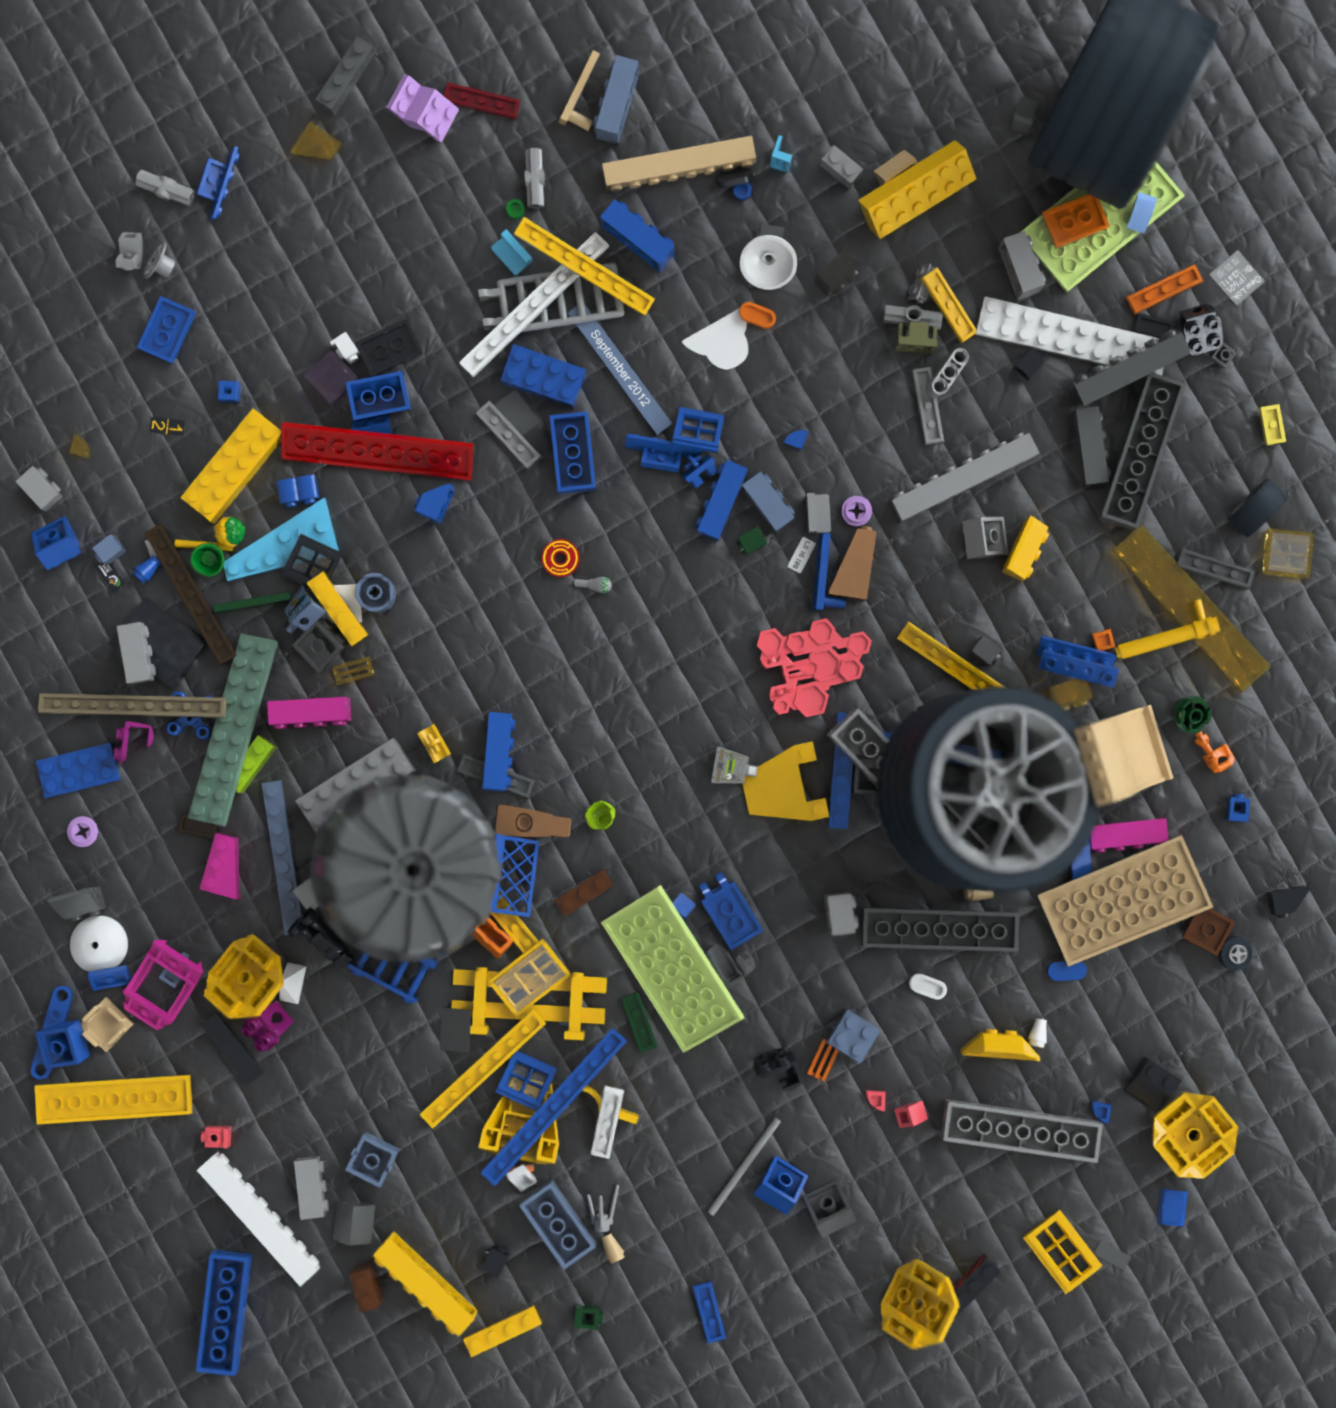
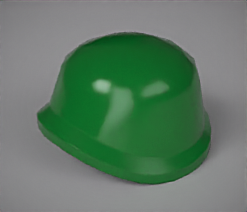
M205 543L194 549L190 561L192 567L198 573L212 577L221 572L224 567L225 558L220 547L212 543Z

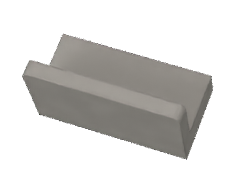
M807 493L808 534L831 532L829 495Z

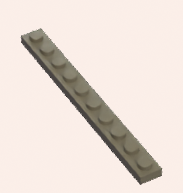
M40 693L38 713L225 718L227 699L217 697Z

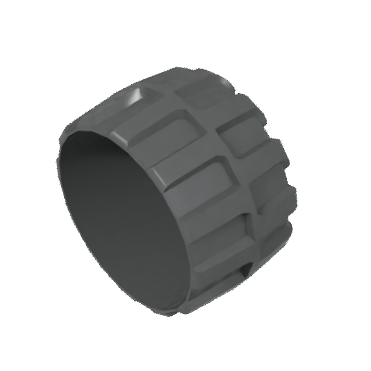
M410 774L379 777L351 790L337 801V804L323 824L318 827L313 840L312 864L309 871L312 890L326 922L341 939L364 954L384 961L417 962L434 958L441 954L446 955L461 947L462 941L473 933L479 925H484L493 911L491 902L497 888V883L502 882V864L498 859L494 838L496 834L489 820L481 813L472 800L448 783L429 776ZM408 864H411L412 869L406 874L405 868Z

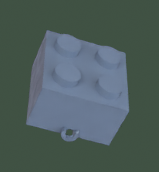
M845 1009L838 1022L833 1024V1030L828 1036L826 1043L857 1063H861L881 1030L850 1010Z
M365 1132L357 1148L353 1149L351 1153L352 1158L345 1171L380 1188L390 1173L400 1149Z

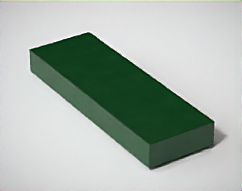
M639 991L621 997L639 1053L658 1047Z

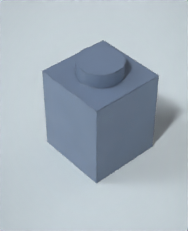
M111 534L92 548L96 552L94 557L98 562H103L107 565L126 552L118 539Z

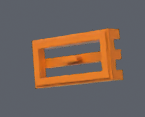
M822 1038L807 1074L825 1082L839 1051L834 1049L823 1075H819L832 1046L828 1045L816 1073L813 1072L822 1049L827 1044V1040Z

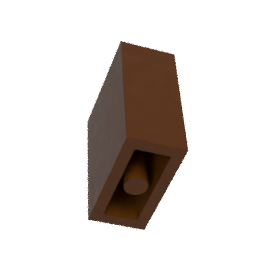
M372 1260L355 1265L349 1276L360 1313L378 1308L385 1296L375 1261Z

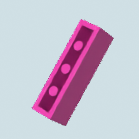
M1166 818L1097 825L1093 829V836L1089 839L1090 849H1094V853L1106 852V848L1113 847L1114 851L1125 850V846L1132 845L1133 849L1144 848V844L1149 843L1154 847L1169 840Z

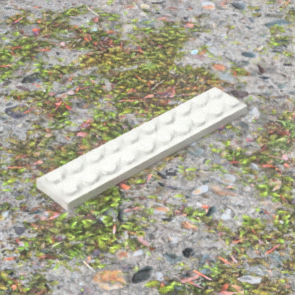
M986 296L983 299L976 328L977 332L975 333V335L1104 366L1110 364L1109 360L1116 356H1126V351L1134 347H1144V343L1150 339H1159ZM1164 367L1154 371L1153 373L1162 375Z

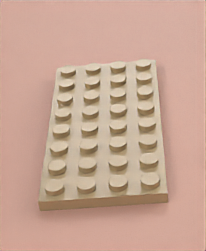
M1182 835L1038 894V898L1068 967L1213 908Z

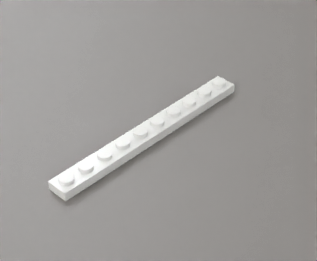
M595 232L577 250L595 261L609 248V244ZM561 264L471 350L459 364L472 377L477 375L579 275Z

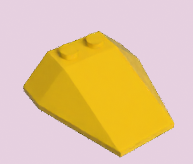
M513 1077L509 1087L520 1091L524 1081ZM531 1080V1081H533V1082H535V1083H538V1084H540V1085H543V1083H544V1082H541V1081ZM527 1083L523 1093L536 1099L540 1089ZM552 1084L550 1085L541 1106L553 1094ZM502 1096L482 1130L479 1149L497 1155L536 1111ZM556 1120L526 1151L519 1161L534 1164H555L559 1147Z

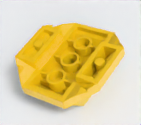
M919 1259L899 1267L881 1302L882 1330L911 1349H919L943 1342L959 1308L950 1279Z

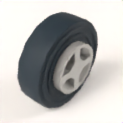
M1229 936L1218 954V959L1224 967L1230 970L1244 969L1252 959V947L1246 939L1240 936Z

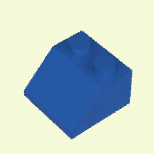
M448 483L423 493L421 497L418 496L414 504L416 513L440 525L454 495V487Z
M66 516L31 533L35 554L47 570L57 567L62 562L75 558L81 553L79 542Z
M80 1019L62 1022L35 1032L46 1069L76 1065L90 1056L86 1039L82 1035L83 1029Z
M775 1155L760 1179L753 1195L787 1215L796 1204L808 1175Z

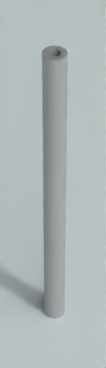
M775 1117L709 1208L707 1211L709 1214L714 1216L781 1123L778 1118Z

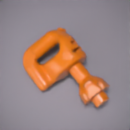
M1201 731L1195 734L1197 739L1194 742L1203 748L1206 753L1203 756V760L1213 773L1222 772L1234 764L1235 758L1227 744L1212 750L1207 733L1203 735ZM1218 758H1227L1226 761L1218 765Z

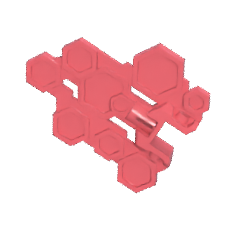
M826 618L813 621L809 631L796 632L784 637L775 628L761 631L756 645L762 652L760 656L761 665L765 670L780 666L785 683L769 689V698L774 703L773 709L778 715L785 714L791 708L793 711L798 710L805 718L823 714L829 698L825 691L829 690L830 686L861 678L864 666L859 660L862 655L869 653L872 640L863 631L842 638L835 631L836 628ZM832 647L837 649L846 648L848 651L844 654H838ZM790 653L794 656L810 653L808 659L792 662L786 656V654ZM797 670L799 671V672H796V673L788 674V672L797 671ZM809 678H814L816 680L814 682L796 686L797 681Z

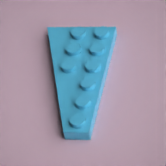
M324 497L227 559L224 562L227 581L230 582L284 568L300 533L339 551L326 498ZM302 546L298 555L311 561L315 552ZM319 554L317 559L323 558L325 556ZM296 559L293 565L304 562Z

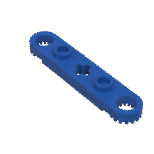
M62 985L54 989L42 1029L66 1022L73 998V992L70 987ZM60 990H65L68 994L65 1001L58 998ZM37 1045L31 1066V1074L35 1079L42 1080L51 1074L52 1068L46 1069L44 1075L38 1074L36 1067L39 1064L44 1065L39 1045Z

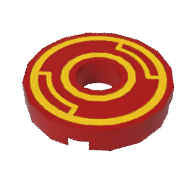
M557 539L548 543L543 549L541 556L542 564L546 571L556 577L569 576L578 568L580 561L576 546L564 539ZM558 553L566 555L564 563L556 562L555 557Z

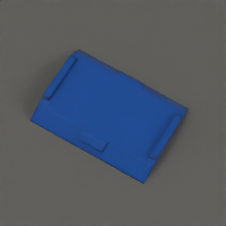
M1160 1189L1157 1223L1184 1226L1188 1191Z

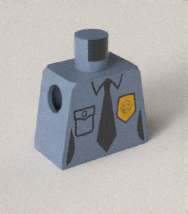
M303 585L285 608V613L289 620L283 627L291 634L297 627L307 631L326 612L315 594Z

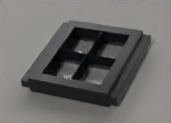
M300 533L281 575L309 587L307 582L322 571L331 579L343 553Z

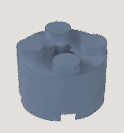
M369 573L357 583L355 597L358 603L367 611L382 613L393 606L396 599V589L391 580L379 573ZM375 589L380 592L376 598L371 595L372 592H375Z

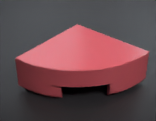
M866 1090V1097L869 1103L877 1110L885 1111V1091Z

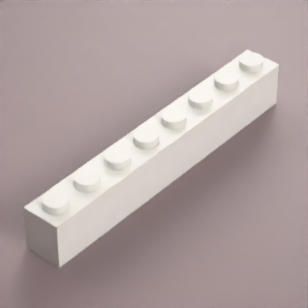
M217 1152L197 1171L296 1283L302 1286L319 1270L318 1259L314 1255H309L304 1243L300 1240L297 1241L293 1237L294 1233L288 1226L284 1227L280 1222L281 1218L274 1211L271 1212L267 1207V1202L254 1193V1187L248 1182L245 1183L241 1178L242 1174L228 1164V1158L224 1154Z

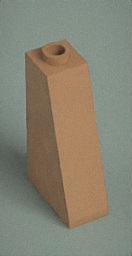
M861 526V529L858 528L830 586L828 596L862 601L867 600L877 531L872 530V527Z

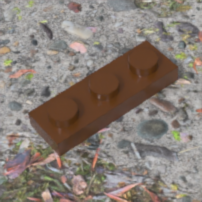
M603 869L557 898L555 902L564 916H567L614 885Z

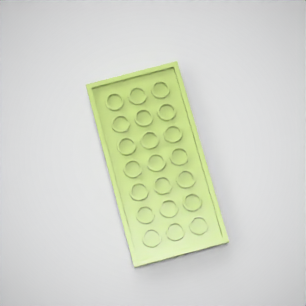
M1157 162L1138 191L1157 197L1148 226L1185 196ZM1074 188L1049 209L1088 195L1087 191ZM1137 194L1133 195L1126 207L1122 209L1110 205L1108 201L1103 202L1100 200L1110 225L1109 229L1057 249L1054 247L1042 215L1021 232L1025 231L1026 235L1031 237L1033 253L1037 254L1039 261L1067 293L1140 233L1127 228Z
M661 885L601 922L683 1053L744 1018Z

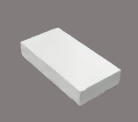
M524 1165L506 1174L509 1181L521 1192L537 1183L535 1176Z

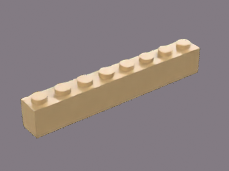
M752 136L602 163L607 191L618 192L624 187L634 189L646 183L648 185H655L662 180L672 182L678 180V177L686 176V178H693L700 173L709 175L721 169L723 171H730L737 166H742V168L751 167L753 163H756V154Z

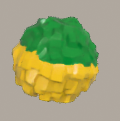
M223 517L214 527L215 538L223 545L234 547L244 539L245 526L237 518Z

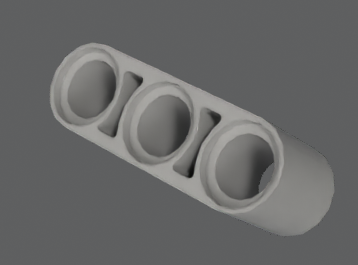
M958 348L947 355L926 386V394L930 398L936 399L945 394L968 362L969 355L965 349ZM955 355L959 356L960 362L955 360ZM944 370L949 371L950 377L945 375ZM934 384L938 385L940 392L934 389Z

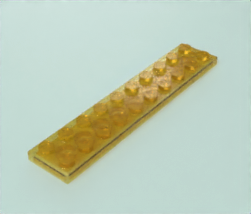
M1140 525L1137 530L1133 531L1112 550L1181 627L1198 620L1193 601L1201 599L1205 616L1217 618L1220 632L1213 636L1206 635L1205 638L1193 640L1240 692H1244L1271 667L1143 525Z

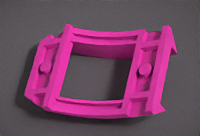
M168 940L153 941L149 952L123 991L125 995L124 1009L155 1030L173 1023L203 974L201 961L195 964L166 945ZM155 963H158L186 982L168 1012H165L137 993Z

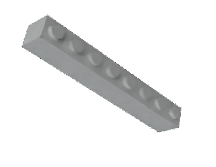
M1022 432L1014 436V441L1001 442L996 445L997 449L991 452L987 449L978 454L979 458L973 460L971 457L961 462L963 466L955 468V466L950 467L944 471V475L938 477L936 474L928 478V483L924 485L918 483L910 487L911 491L905 494L903 491L893 496L894 499L890 503L900 523L1036 457L1039 451L1030 433L1024 435Z

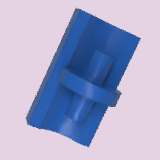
M689 454L687 456L689 462L684 465L688 471L681 476L685 481L698 488L703 483L699 476L700 473L705 471L711 477L718 472L714 464L716 461L709 455L702 459L700 454L694 458Z

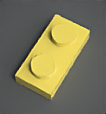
M1280 405L1260 407L1259 413L1265 446L1285 443L1286 437Z

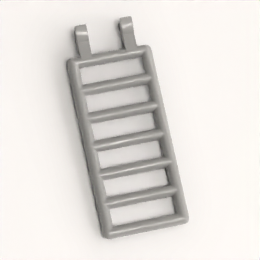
M615 263L600 264L618 275ZM553 272L500 279L497 281V288L479 289L480 302L499 298L502 315L499 318H484V330L496 328L509 315L505 286L516 285L520 305L526 299L524 284L535 282L537 288ZM579 276L573 282L579 316L567 317L564 293L562 292L557 297L560 319L548 320L546 307L540 313L541 322L530 323L521 332L623 317V303L614 298L616 310L605 312L602 290L593 284L597 313L586 315Z

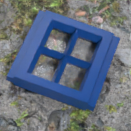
M679 407L672 445L717 453L724 415Z
M516 1051L511 1057L496 1093L537 1111L545 1098L557 1068Z

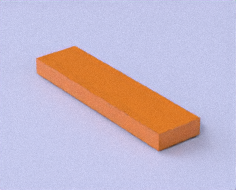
M1194 264L1127 296L1125 299L1133 315L1202 283L1203 279Z

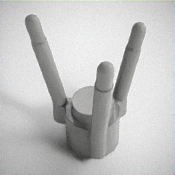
M618 1184L615 1186L609 1217L603 1213L602 1196H599V1214H596L595 1217L591 1197L589 1194L587 1195L591 1224L594 1225V1231L607 1232L610 1230V1225L613 1224V1214L619 1190Z

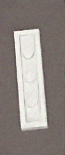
M605 1086L591 1155L610 1158L624 1090Z

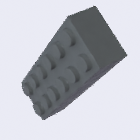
M1172 329L1161 334L1162 338L1158 340L1150 339L1144 343V347H1134L1126 351V356H1116L1109 360L1110 364L1106 366L1100 364L1092 368L1091 373L1087 375L1082 373L1074 377L1071 385L1080 404L1085 406L1190 354L1191 351L1182 332L1172 331Z

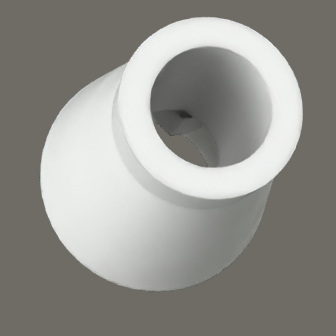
M1035 1018L1034 1025L1027 1039L1029 1040V1045L1044 1048V1044L1047 1043V1020Z

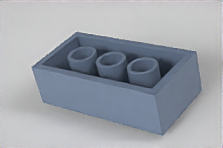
M616 55L615 61L612 60L610 63V79L606 78L604 97L600 98L598 106L600 108L599 115L595 116L593 126L597 139L619 145L639 76V61Z
M550 1180L520 1202V1208L563 1269H566L596 1247V1241L553 1180Z

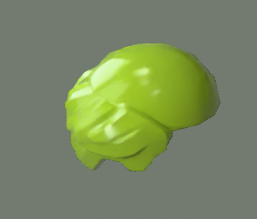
M605 801L593 803L585 813L588 826L593 830L609 828L615 817V808Z

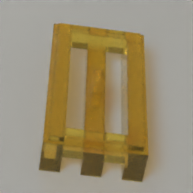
M370 656L333 666L337 685L375 675ZM364 662H367L368 664L366 666L338 673V669L353 666ZM369 669L368 673L340 680L341 676Z

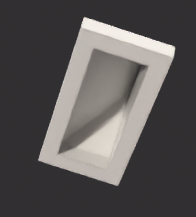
M287 962L283 973L284 985L280 989L279 994L280 1001L299 1004L307 966Z

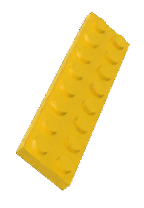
M190 1074L35 1085L37 1124L186 1115L193 1113Z

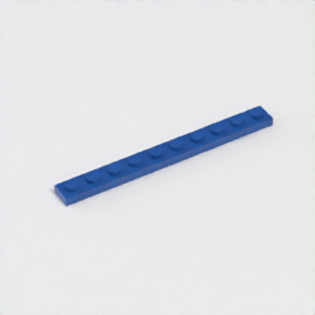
M612 1028L481 1171V1174L495 1186L627 1040Z

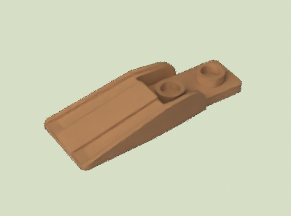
M498 805L495 834L519 837L570 836V818L556 817L553 814L537 810Z

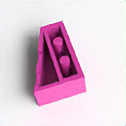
M215 833L200 890L236 900L241 899L238 838Z

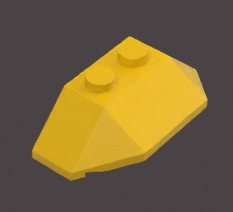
M986 1029V1032L978 1033L960 1049V1054L964 1056L1040 1061V1057L1025 1039L1017 1034V1031L1013 1030L997 1033L998 1030Z

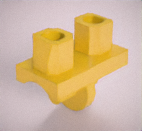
M435 724L417 733L434 764L451 755Z

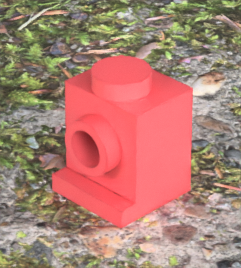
M231 1126L205 1127V1131L201 1133V1142H205V1147L228 1148L231 1146ZM213 1134L217 1135V1141L212 1140Z

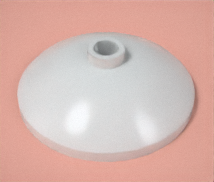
M763 235L752 239L744 247L740 256V269L745 279L753 286L766 290L777 289L786 285L793 278L797 269V256L793 247L786 240L778 236ZM771 255L772 258L768 259L766 256Z
M107 916L86 918L76 926L70 938V951L74 961L88 972L118 967L124 960L128 950V938L124 928L119 922ZM94 942H97L99 945L97 949L93 947Z

